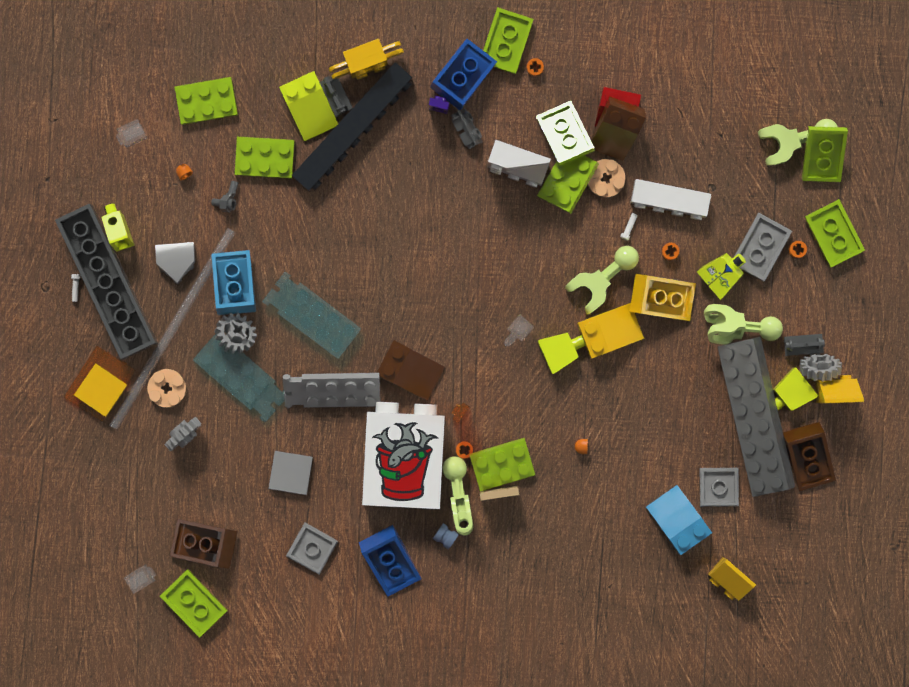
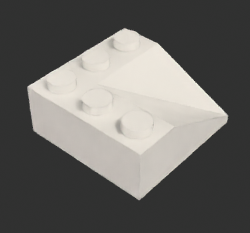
M495 140L487 167L490 168L492 173L501 175L502 172L508 174V178L519 181V179L527 181V185L537 188V185L541 186L551 159Z

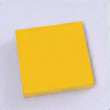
M95 363L74 396L106 417L128 385Z

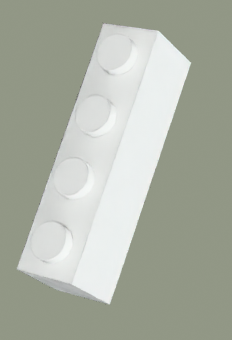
M635 179L630 203L634 204L635 208L645 209L648 206L653 207L655 212L664 213V210L672 211V215L683 217V214L691 215V219L702 220V217H707L711 194Z

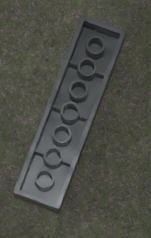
M87 204L56 219L55 222L120 359L124 360L158 344L113 247L109 244L107 234L94 206Z
M761 337L718 346L752 497L794 488L795 482Z

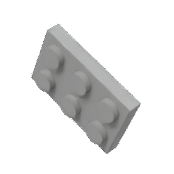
M758 213L734 255L735 257L737 254H741L746 260V263L740 269L764 282L792 231Z

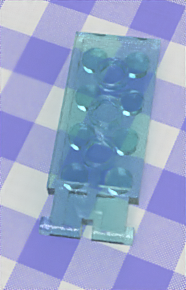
M285 271L275 284L280 288V291L277 292L271 289L262 302L267 306L271 303L279 309L277 313L339 359L361 328L302 283H299V285L295 284L289 279L291 275Z
M215 334L193 361L250 410L256 409L261 414L260 419L266 422L276 411L271 404L275 402L280 406L284 402L285 391H281L274 385L276 381L243 352L239 354L238 350H236L232 354L231 349L224 351L225 346H219L221 341L215 340L217 336Z

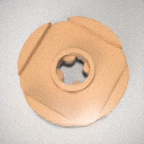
M602 159L597 161L599 165L588 183L589 189L594 194L604 198L617 195L625 184L623 168L614 160ZM604 173L611 176L609 179L610 183L608 184L605 181H601Z
M163 369L153 374L148 382L147 390L150 399L156 405L172 407L184 399L186 383L177 371ZM166 383H169V386L172 387V391H168V394H165L162 386H165Z

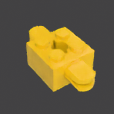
M378 38L344 51L343 55L346 61L331 66L328 69L329 72L341 70L331 75L333 80L351 74L352 79L357 78L359 80L367 77V73L371 71L378 73L385 70V66L388 65L387 60L403 54L404 50L401 48L385 54V52L400 47L401 43L397 41L382 47Z

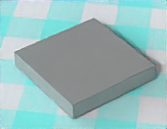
M275 451L269 489L307 495L313 457Z
M699 468L700 506H739L738 468Z
M305 522L286 556L320 575L338 540Z

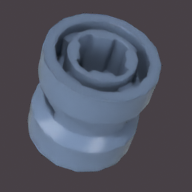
M443 523L433 537V540L441 542L449 550L459 534L455 531H450L448 526Z

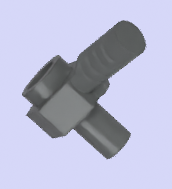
M231 181L228 193L223 195L221 199L213 198L211 201L212 206H218L222 212L227 213L234 210L236 200L233 198L239 183Z

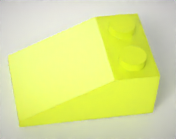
M314 71L279 87L304 142L338 125Z

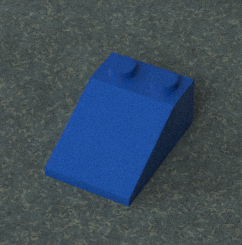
M466 39L433 80L430 88L441 97L446 98V101L458 110H461L497 61L469 39Z
M393 525L359 542L362 555L387 596L421 580L418 570Z

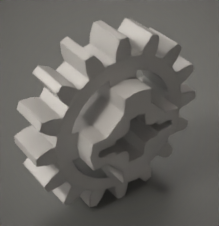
M229 313L228 317L224 315L221 321H218L214 331L217 334L215 340L221 341L219 346L224 345V351L231 349L232 354H234L238 350L239 354H242L244 350L248 351L255 343L254 340L257 334L254 331L256 327L250 326L252 320L247 322V316L240 318L239 313L235 317L232 313Z
M819 353L817 355L810 354V357L805 356L804 360H800V372L802 376H807V379L821 380L822 382L825 380L831 381L832 377L837 379L838 375H841L842 362H840V359H834L835 356L820 355Z
M196 417L188 423L183 420L169 433L171 438L164 445L170 451L178 445L181 448L185 447L197 436L195 431L202 423Z

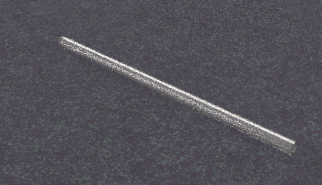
M227 228L212 254L224 253L236 232ZM210 256L111 421V427L117 430L213 272L212 256Z

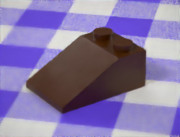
M609 96L591 138L595 151L623 161L646 119L645 109Z
M393 340L377 373H379L380 377L428 401L445 367Z
M820 422L783 432L789 460L799 491L836 481L825 432Z
M177 519L170 557L230 569L238 531Z

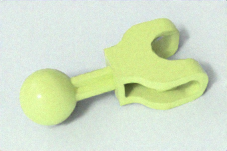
M822 119L815 125V127H838L831 119ZM779 124L760 129L757 132L760 138H774L779 143L778 152L766 159V165L773 166L787 162L792 156L793 151L800 149L802 143H806L808 130L798 133L797 129L789 130Z
M620 247L615 253V261L602 272L597 270L592 274L579 273L566 285L565 289L568 292H572L581 286L591 290L592 299L585 306L587 314L592 313L605 302L606 289L611 285L610 279L621 270H631L636 267L639 255L633 247Z
M721 304L708 305L704 310L706 321L716 324L712 325L707 333L711 343L726 345L734 339H742L744 332L759 333L763 339L774 341L783 332L782 323L776 317L769 316L762 319L761 322L745 321L744 313H738L731 307Z
M452 456L445 460L442 471L444 476L451 480L453 497L450 499L456 531L458 534L466 536L473 531L469 498L464 493L462 481L467 472V466L463 459ZM462 521H467L469 523V525L466 528H461L459 526V524Z

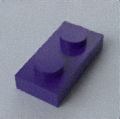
M435 96V99L430 98L429 110L448 114L449 102H446V98Z

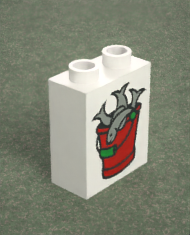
M376 402V411L367 412L362 505L440 509L445 416L437 415L438 405L414 404V414L399 413V403Z

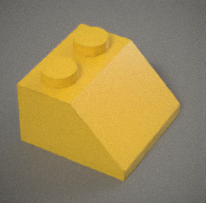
M724 557L708 573L711 577L709 581L717 588L721 585L726 590L724 594L731 600L736 598L739 601L756 586L753 581Z

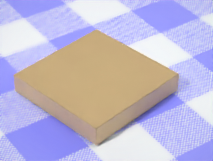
M517 486L480 491L479 493L482 501L519 495V490Z

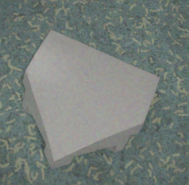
M194 242L155 245L157 266L161 272L168 275L178 285L186 273L194 268Z

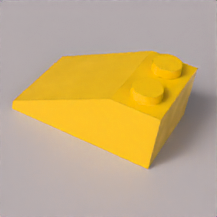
M635 274L629 312L690 321L696 283Z
M631 303L577 323L590 359L644 339L635 313L629 312Z
M840 375V379H833L831 381H816V393L818 394L816 403L864 402L857 379H851V375Z

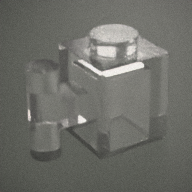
M519 315L507 328L511 334L505 339L504 345L509 347L516 339L522 342L534 326Z

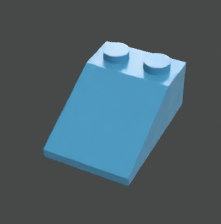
M250 250L211 254L217 314L227 315L229 313L256 312Z
M678 485L646 506L680 555L712 534Z

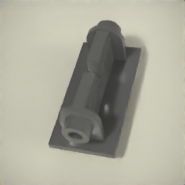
M327 76L323 78V81L319 82L336 117L353 109L339 78L333 80L332 77Z
M461 109L451 115L453 118L451 120L457 132L462 129L465 131L459 135L465 147L471 149L475 145L483 143L481 132L478 128H475L472 122L473 117L469 111Z
M822 334L784 337L785 356L824 353L823 347H825V342Z

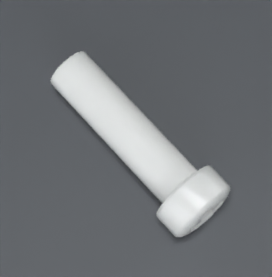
M631 214L625 231L620 236L622 239L627 241L630 239L629 235L638 215Z
M72 274V301L78 302L79 279H81V275Z

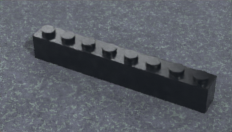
M395 62L292 176L309 192L312 189L316 191L322 184L321 179L325 175L329 177L335 170L333 166L338 161L341 163L348 156L346 152L351 147L354 149L361 142L359 138L364 133L367 135L374 126L372 124L376 119L380 121L387 113L385 109L389 105L394 106L400 99L398 95L402 91L406 92L412 86V77Z

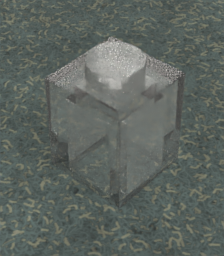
M138 119L117 128L119 133L116 134L120 145L124 144L126 148L147 139L146 133Z
M145 564L124 577L133 594L156 581L154 579L156 574L150 566L147 567Z

